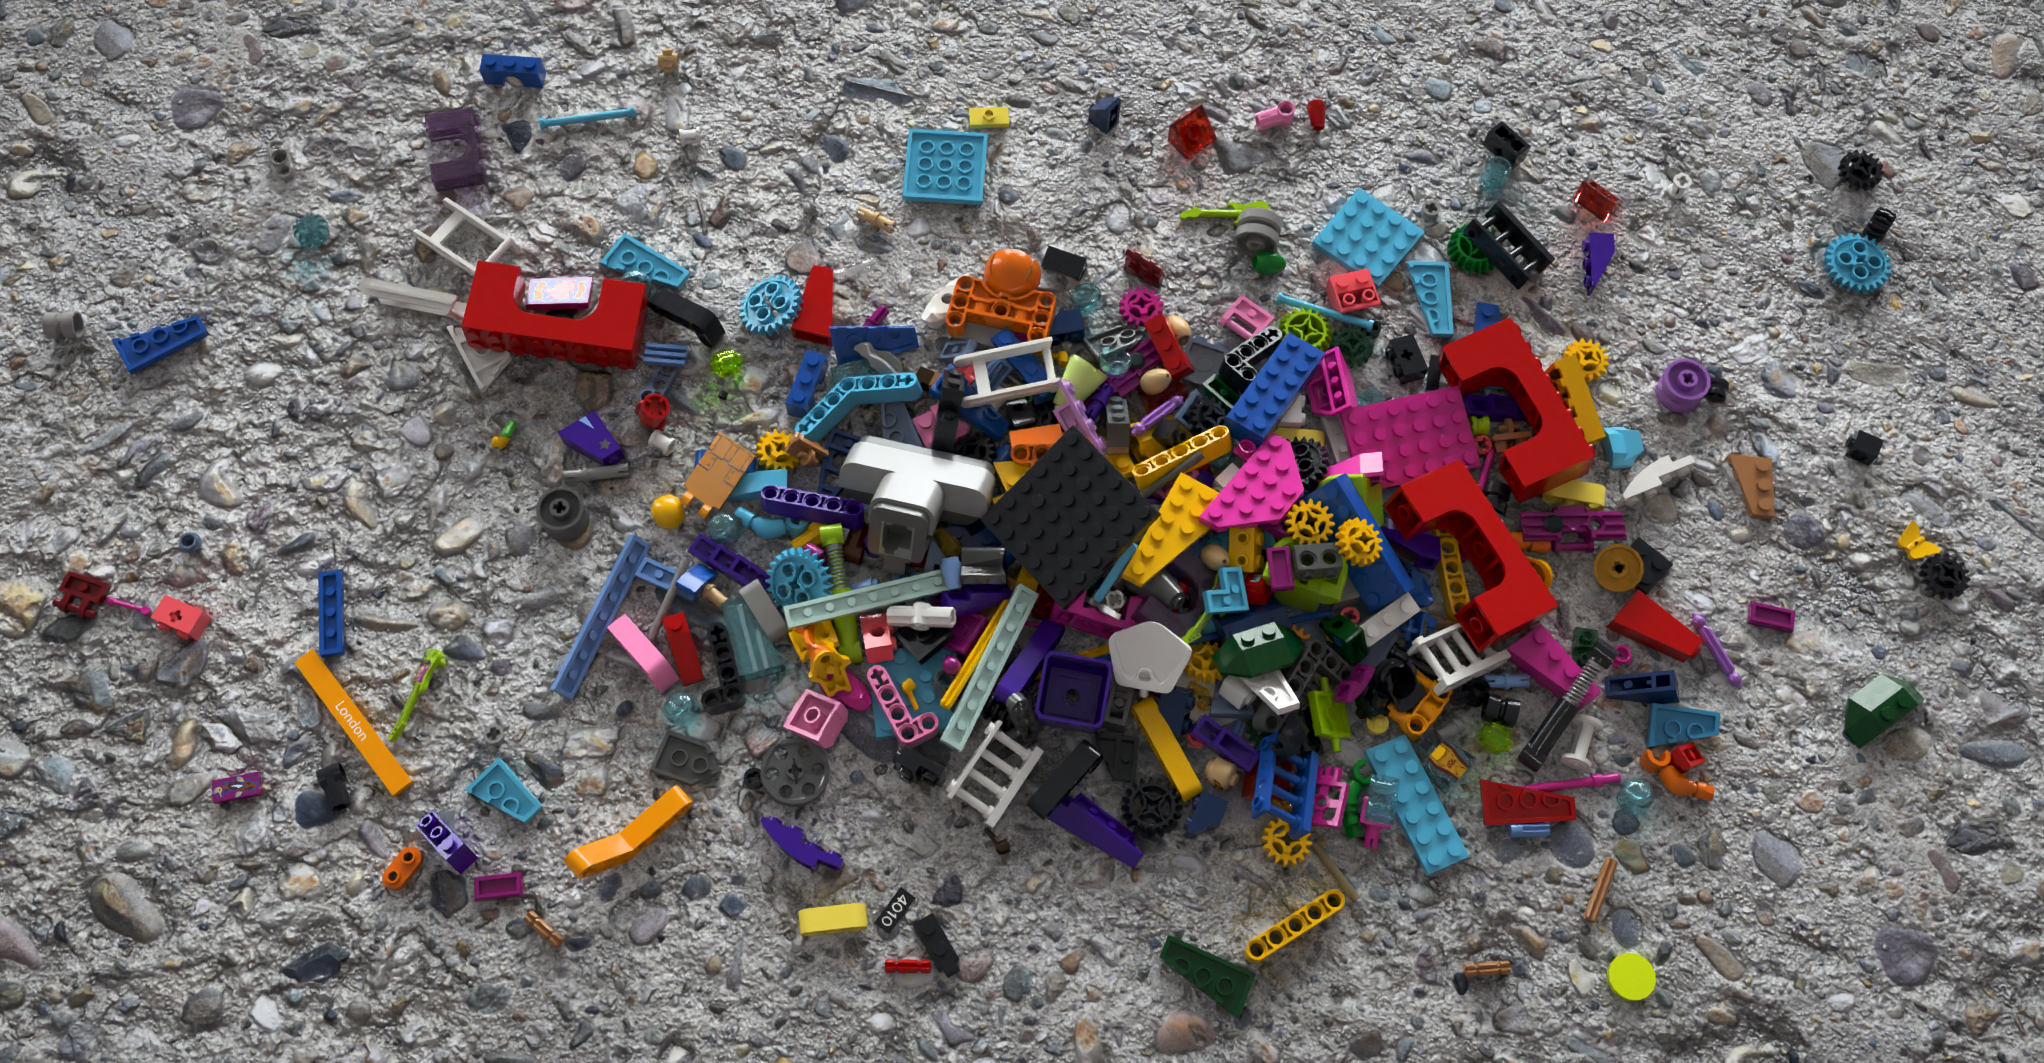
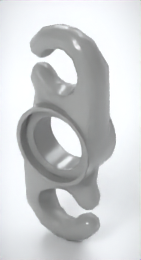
M279 139L271 140L267 144L266 149L272 164L276 168V172L279 174V178L282 180L291 179L295 174V168L289 154L285 151V146L282 145L283 141ZM275 144L281 145L279 149H272ZM280 156H285V157H286V159H285L283 162H281V163H277V162H276V159H277L278 157H280ZM283 170H289L288 174H281Z

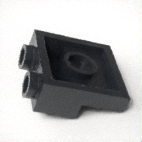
M906 746L902 752L898 751L892 760V763L895 764L893 769L897 771L899 778L908 784H911V782L918 784L923 777V781L929 786L935 787L937 785L942 788L946 781L945 768Z

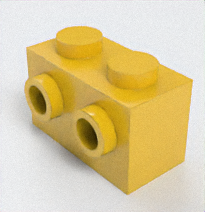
M1229 528L1230 562L1228 567H1241L1242 572L1261 573V568L1264 564L1261 550L1265 540L1261 528Z

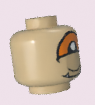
M1223 757L1212 758L1204 771L1207 782L1223 791L1227 790L1230 786L1235 787L1240 777L1237 774V765Z

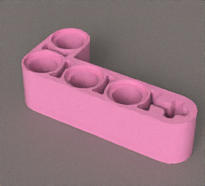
M623 614L607 627L611 635L646 673L661 694L679 680L665 657L626 614Z
M880 665L869 668L867 672L869 687L899 744L902 747L906 746L911 749L934 738L939 732V721L936 715L927 712L912 719L886 669ZM875 676H878L879 678H881V680H882V686H881V687H880V684H879L878 680H877L876 678L874 679ZM885 694H892L894 696L890 701L882 699ZM895 713H902L904 715L901 720H894L892 718ZM926 722H932L935 725L932 729L923 728V724ZM906 732L914 734V737L910 740H906L902 736Z

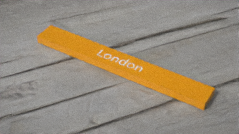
M311 649L294 662L392 796L396 797L414 784L317 652Z

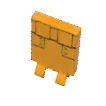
M719 432L683 485L688 488V491L679 502L685 506H690L694 498H697L704 503L697 514L704 519L707 518L714 507L719 510L722 508L756 455Z

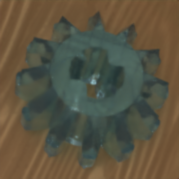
M312 212L308 216L302 214V219H296V224L292 226L295 239L301 245H308L310 248L314 244L320 246L321 241L327 242L326 236L330 235L327 221L319 214L314 215Z

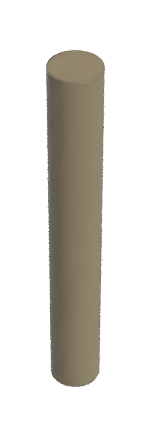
M1319 842L1313 843L1311 845L1312 850L1350 900L1354 903L1361 897Z

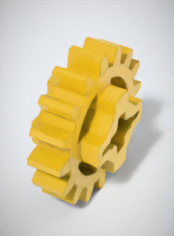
M1581 338L1579 343L1574 340L1571 345L1567 346L1562 358L1576 354L1583 376L1588 383L1591 382L1592 378L1597 381L1600 376L1605 374L1609 366L1607 362L1609 355H1604L1606 349H1599L1600 343L1598 342L1594 345L1592 344V339L1588 343H1585L1583 338Z
M774 429L772 435L767 431L764 437L761 436L755 449L757 450L756 458H760L759 465L765 464V470L770 468L773 470L787 469L789 472H792L794 467H798L800 460L785 452V447L790 443V438L793 434L790 433L787 436L785 435V430H782L781 434H779Z
M1309 499L1308 504L1301 500L1299 502L1300 507L1294 504L1292 506L1293 512L1289 511L1286 515L1290 519L1285 521V525L1290 526L1286 533L1293 534L1291 541L1298 539V545L1303 543L1320 544V540L1326 543L1328 540L1326 535L1331 536L1333 533L1329 528L1335 525L1334 522L1329 521L1334 515L1326 513L1329 507L1321 508V501H1318L1315 505L1312 499ZM1300 513L1301 521L1295 524L1296 516ZM1307 520L1309 522H1314L1312 528L1310 525L1305 524ZM1324 524V530L1319 535L1318 527ZM1302 532V533L1308 535V537H1305V536H1303V535L1300 534V533Z
M1356 517L1353 520H1347L1338 527L1340 532L1336 533L1335 537L1339 541L1335 545L1341 547L1338 553H1344V561L1350 559L1352 566L1357 563L1359 567L1368 566L1380 557L1378 553L1383 548L1378 544L1383 542V540L1377 538L1380 532L1373 531V523L1368 526L1366 519L1360 521Z
M1206 642L1203 645L1202 643H1199L1197 646L1190 645L1192 655L1183 672H1187V678L1194 677V682L1202 680L1204 685L1208 680L1215 684L1216 678L1222 681L1223 675H1220L1212 661V656L1219 649L1218 643L1210 645V642Z
M1277 818V824L1271 820L1268 824L1270 828L1265 827L1263 831L1267 836H1262L1261 842L1266 843L1262 847V851H1269L1266 858L1274 857V864L1276 865L1281 861L1283 867H1286L1288 862L1294 867L1296 860L1302 863L1304 861L1303 855L1308 856L1310 853L1307 848L1311 847L1312 842L1307 841V839L1311 836V833L1298 840H1294L1289 837L1290 827L1288 823ZM1283 828L1280 834L1272 835L1277 829ZM1284 838H1288L1289 846L1285 845ZM1298 848L1300 849V851H1299L1298 853H1296L1295 855L1290 856L1291 851H1292L1293 849H1295V850H1298Z

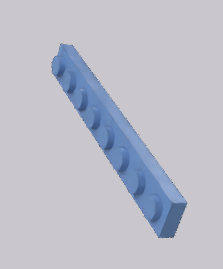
M629 535L550 689L567 700H572L608 631L607 627L612 623L635 578L634 574L651 546L636 535Z

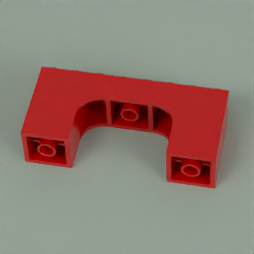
M477 261L461 325L469 347L477 350L483 348L491 349L498 353L508 351L521 356L527 354L534 355L537 358L549 357L559 361L571 360L580 364L593 363L601 367L614 366L622 370L636 369L649 308L646 284L604 278L597 308L591 315L582 319L561 318L527 313L521 310L526 285L520 266Z
M1511 317L1442 346L1438 367L1450 387L1458 385L1462 397L1467 393L1472 394L1489 386L1506 389L1514 397L1536 435L1532 439L1504 450L1498 467L1507 485L1511 487L1518 504L1589 473L1596 455L1595 449L1591 444L1587 443L1584 438L1583 429L1576 425L1572 411L1565 407L1561 393L1554 389L1549 374H1545L1540 359L1534 356L1529 341L1524 340L1519 325L1514 323Z
M1461 459L1401 485L1382 505L1405 541L1433 529H1440L1450 533L1457 540L1481 576L1485 585V592L1474 597L1454 615L1478 653L1535 625L1559 606Z

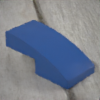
M700 563L684 573L676 581L675 586L694 596L702 593L706 584L716 581L719 573Z

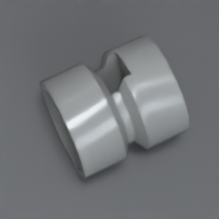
M78 311L63 312L62 315L59 312H47L42 319V328L45 337L50 340L63 339L64 337L67 339L81 338L84 334V321Z

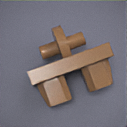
M1505 418L1504 425L1497 426L1498 431H1504L1505 433L1488 436L1491 439L1490 441L1493 442L1495 453H1503L1504 450L1508 449L1507 441L1513 440L1514 446L1532 437V432H1514V430L1520 429V424H1513L1511 418Z
M796 432L790 438V443L785 447V452L799 459L804 467L812 466L816 468L823 457L826 458L829 455L828 450L822 448L819 442L805 439L804 434Z

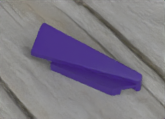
M1081 792L1074 799L1068 795L1047 818L1131 868H1134L1144 855L1143 852L1136 848L1138 841L1136 835Z

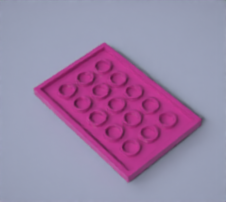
M1458 385L1355 407L1339 414L1350 458L1358 454H1364V450L1378 449V452L1383 453L1385 480L1370 481L1381 482L1382 490L1403 485L1458 459H1461L1468 470L1481 467Z

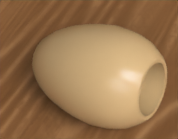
M1177 315L1168 316L1177 334L1176 340L1180 346L1187 344L1192 336L1189 324Z
M1165 369L1149 370L1141 378V389L1149 395L1160 394L1169 386L1171 374Z
M1218 544L1206 545L1200 552L1201 563L1209 570L1218 571L1220 568L1227 567L1230 562L1228 552Z

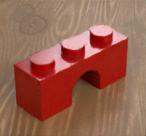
M1160 313L1144 322L1166 370L1171 374L1172 379L1179 381L1195 372L1187 354L1176 340L1177 334L1167 316Z

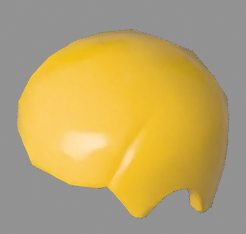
M671 494L663 495L653 502L651 514L658 527L673 529L682 524L686 512L683 504L679 502V498Z

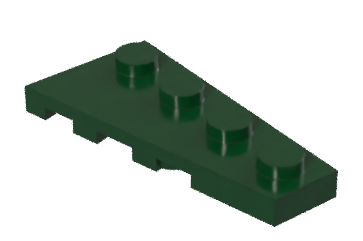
M1168 935L1159 958L1238 1019L1256 973Z

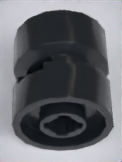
M1488 481L1484 484L1482 492L1492 504L1500 519L1503 520L1508 508L1506 502L1510 500L1512 489L1503 482Z
M1489 692L1482 706L1481 720L1491 723L1499 721V724L1502 726L1514 728L1520 711V700L1509 697L1503 700L1501 695Z

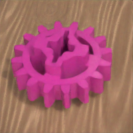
M1136 286V291H1133L1131 288L1128 289V294L1123 293L1122 300L1119 302V314H1122V321L1128 320V326L1135 324V329L1138 326L1145 327L1144 322L1163 313L1164 303L1160 301V294L1155 296V290L1153 289L1149 292L1147 291V286L1143 290H1140L1139 286Z

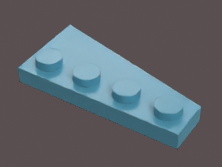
M625 233L599 262L601 267L678 291L691 276L690 271Z
M1408 261L1406 266L1431 338H1452L1454 330L1449 262Z

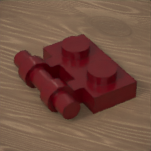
M1128 248L1125 253L1127 257L1125 258L1124 269L1129 274L1141 278L1147 285L1158 289L1163 283L1164 268L1159 266L1155 260H1149L1142 256L1143 253Z
M68 571L58 588V591L63 593L64 596L62 600L55 598L52 605L65 613L72 612L84 619H95L98 612L91 609L92 605L101 606L112 586L106 582ZM75 598L82 600L80 605L73 604Z

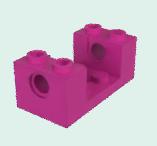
M1086 590L1066 611L1054 601L1049 619L1051 622L1109 640L1111 635L1117 631L1147 622L1152 603L1146 601L1141 596H1131L1127 600V604L1123 605L1119 611L1121 617L1118 620L1098 612L1094 607H1083Z

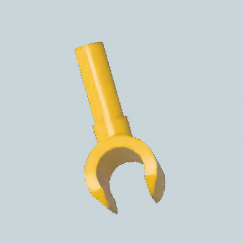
M1060 351L1057 354L1051 353L1052 359L1057 360L1058 366H1067L1069 358L1065 351Z
M908 678L902 683L901 689L910 699L914 711H917L920 708L912 693L917 687L913 680Z

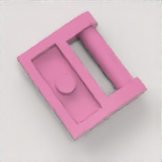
M1241 295L1223 315L1219 324L1223 327L1227 326L1248 340L1264 328L1270 326L1274 322L1275 317ZM1233 316L1255 330L1253 334L1231 320Z

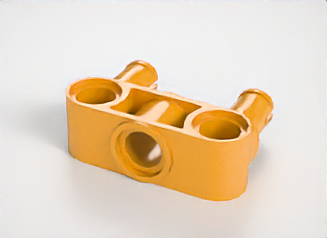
M1418 669L1417 681L1424 687L1426 696L1416 706L1412 714L1398 712L1392 702L1387 706L1390 710L1388 717L1399 724L1400 730L1411 741L1418 740L1427 728L1434 723L1450 700V695L1453 694V690L1444 693V699L1439 698L1433 691V688L1439 682L1431 680ZM1410 724L1417 725L1419 732L1413 731L1410 728Z

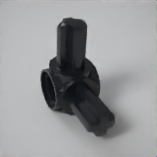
M1472 678L1462 685V691L1450 695V704L1452 706L1467 704L1475 708L1480 707L1491 689L1489 683L1482 678Z

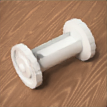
M1576 714L1572 723L1578 729L1571 753L1562 754L1561 762L1570 768L1588 771L1592 766L1591 761L1586 758L1593 732L1602 730L1603 723L1592 716Z

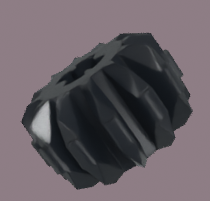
M1877 208L1863 230V236L1868 235L1869 240L1876 239L1875 242L1877 243L1882 241L1896 219V214L1887 208Z

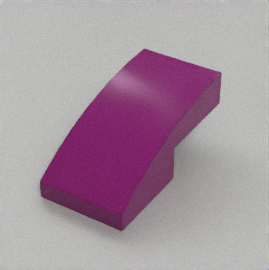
M1355 664L1349 681H1340L1332 701L1349 704L1354 701L1368 685L1375 668L1370 665Z

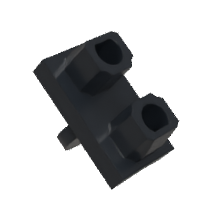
M1371 680L1362 693L1354 700L1357 707L1355 714L1359 719H1372L1378 715L1388 716L1390 710L1386 707L1389 698L1382 692H1374L1373 694L1372 691L1375 684Z

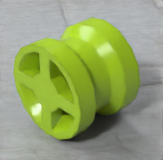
M1476 416L1469 417L1473 437L1476 435H1489L1490 420L1488 416H1483L1482 418H1477Z

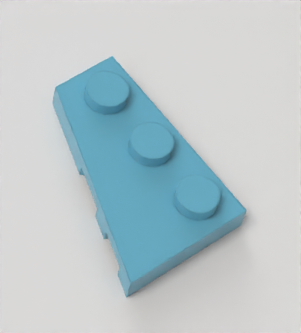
M500 758L496 759L465 789V791L527 824L544 808Z

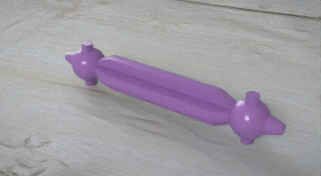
M1173 396L1144 417L1140 423L1131 426V435L1141 436L1146 433L1147 430L1159 423L1162 418L1171 414L1175 408L1184 405V401H1182L1184 397Z
M1693 612L1692 625L1699 629L1701 639L1704 640L1703 642L1721 671L1728 676L1729 684L1739 690L1742 689V677L1735 673L1733 663L1711 628L1706 626L1705 618Z

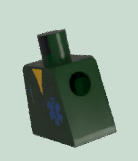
M1341 614L1336 615L1332 620L1324 617L1320 621L1319 628L1324 631L1326 644L1350 666L1354 667L1355 664H1358L1368 655L1363 628Z

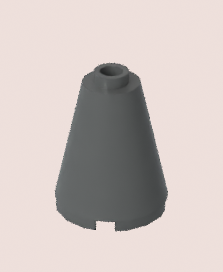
M1165 567L1142 588L1124 579L1127 590L1168 610L1179 609L1185 602V593Z

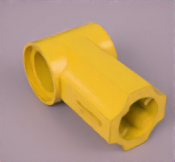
M812 522L807 531L789 542L790 546L795 549L799 547L804 549L811 542L817 547H822L819 526H825L826 524Z

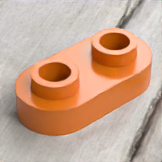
M412 846L401 850L384 871L382 876L383 884L394 891L404 888L422 866L424 861L422 852ZM412 854V860L406 861V857ZM396 873L397 878L391 881V876Z

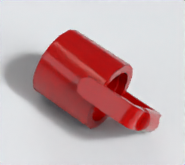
M652 393L637 404L634 412L643 425L663 431L668 424V421L665 419L670 405L663 395Z

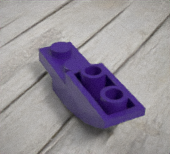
M762 816L760 821L769 837L795 862L814 872H817L820 864L842 872L845 863L841 858V854L829 850L828 853L820 850L821 847L812 842L805 844L807 838L805 833H802L803 829L795 825L788 827L783 825L782 821L776 817L770 816L768 819Z

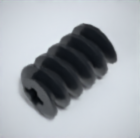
M993 695L989 696L980 715L983 713L985 720L991 718L990 722L995 723L997 720L1002 721L1003 723L999 729L1002 730L1006 727V733L1014 728L1008 710L1003 705L1004 703L996 701Z

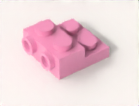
M938 404L931 406L929 412L911 419L922 444L930 449ZM960 418L954 444L961 443L959 438L965 440L967 432L970 431L965 420L961 421Z

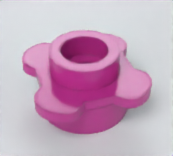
M1242 440L1238 447L1233 448V453L1247 462L1257 448L1252 441Z
M1625 644L1615 647V649L1620 651L1619 654L1622 655V658L1617 655L1611 665L1615 668L1623 664L1631 665L1633 659L1629 647Z

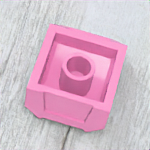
M805 689L787 716L783 727L799 737L826 749L834 745V741L845 723H847L848 710L839 701Z

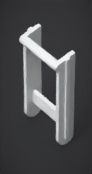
M446 197L442 202L454 213L431 237L418 229L412 232L420 242L473 277L476 267L441 245L464 220L501 243L488 257L486 262L495 263L508 248L518 255L521 253L519 244L511 237L505 236Z
M365 278L359 284V289L363 294L378 297L379 301L385 305L446 316L460 323L463 321L467 303L457 302L459 297L457 295L371 278Z
M1052 337L955 357L953 362L956 367L973 365L978 394L962 398L961 406L963 408H971L1049 391L1051 393L1057 392L1060 388L1057 383L1060 377L1056 378L1050 350L1053 341ZM1042 351L1048 380L991 391L986 362Z

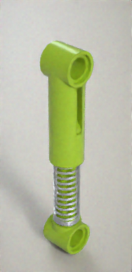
M837 523L819 526L822 547L826 548L829 572L832 575L830 580L834 584L830 592L835 595L851 591L852 589L848 588L849 585H846L848 583L846 581L847 577H845L847 574L845 573V566H843L845 562H843L844 558H842L844 556L842 554V545L844 544L842 525ZM855 614L834 619L836 634L840 646H838L839 654L849 657L850 664L863 662Z

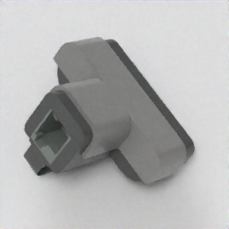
M864 436L851 447L840 469L838 487L845 488L848 494L856 501L869 505L868 522L870 523L867 546L871 553L884 557L883 572L905 577L911 562L920 563L923 560L938 521L956 525H968L982 518L988 512L994 495L995 469L987 461L874 436Z

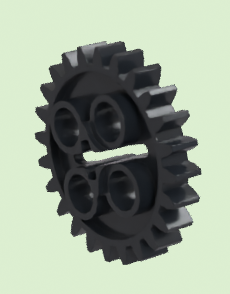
M1305 436L1301 441H1298V438L1295 437L1290 443L1303 487L1310 491V485L1318 486L1317 480L1325 479L1323 474L1328 473L1327 467L1330 466L1329 456L1324 445L1321 446L1320 441L1314 442L1313 438L1307 441Z

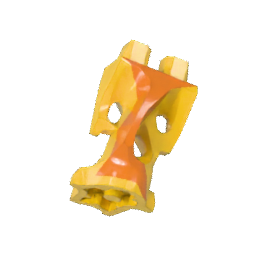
M830 620L791 629V632L788 634L802 663L810 659L811 667L808 675L810 681L819 682L829 698L834 696L839 690L852 691L845 671V667L851 661L849 657L840 655L836 651V647L840 646V643ZM827 674H833V679L828 680L826 678Z

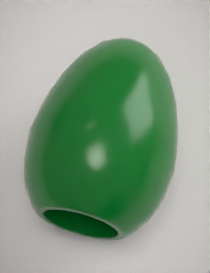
M1260 251L1254 255L1252 266L1259 274L1273 275L1285 269L1286 260L1276 252Z

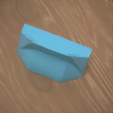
M1624 427L1603 428L1605 433L1603 442L1610 470L1631 468L1635 459L1644 452L1639 430H1629Z

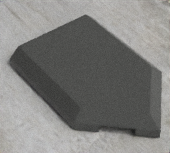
M1118 325L1082 339V342L1095 361L1099 362L1136 347L1147 329L1140 326L1137 329H1128L1125 325Z
M667 730L649 772L691 787L721 774L709 744Z

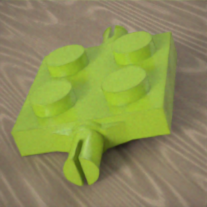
M1328 677L1319 678L1321 691L1313 690L1307 693L1315 736L1324 737L1331 741L1332 753L1342 752L1340 740L1352 738L1345 703H1335L1332 701L1335 692L1330 690Z

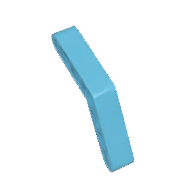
M914 373L847 377L842 379L800 420L794 430L795 433L800 432L804 434V438L809 441L820 442L858 404L913 401L920 398L923 391Z

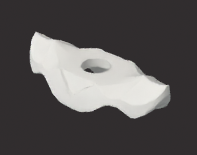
M966 273V274H964V275H967V276L972 277L971 273ZM957 279L944 286L926 306L921 320L929 327L938 329L946 323V315L950 304L943 303L942 298L953 295Z

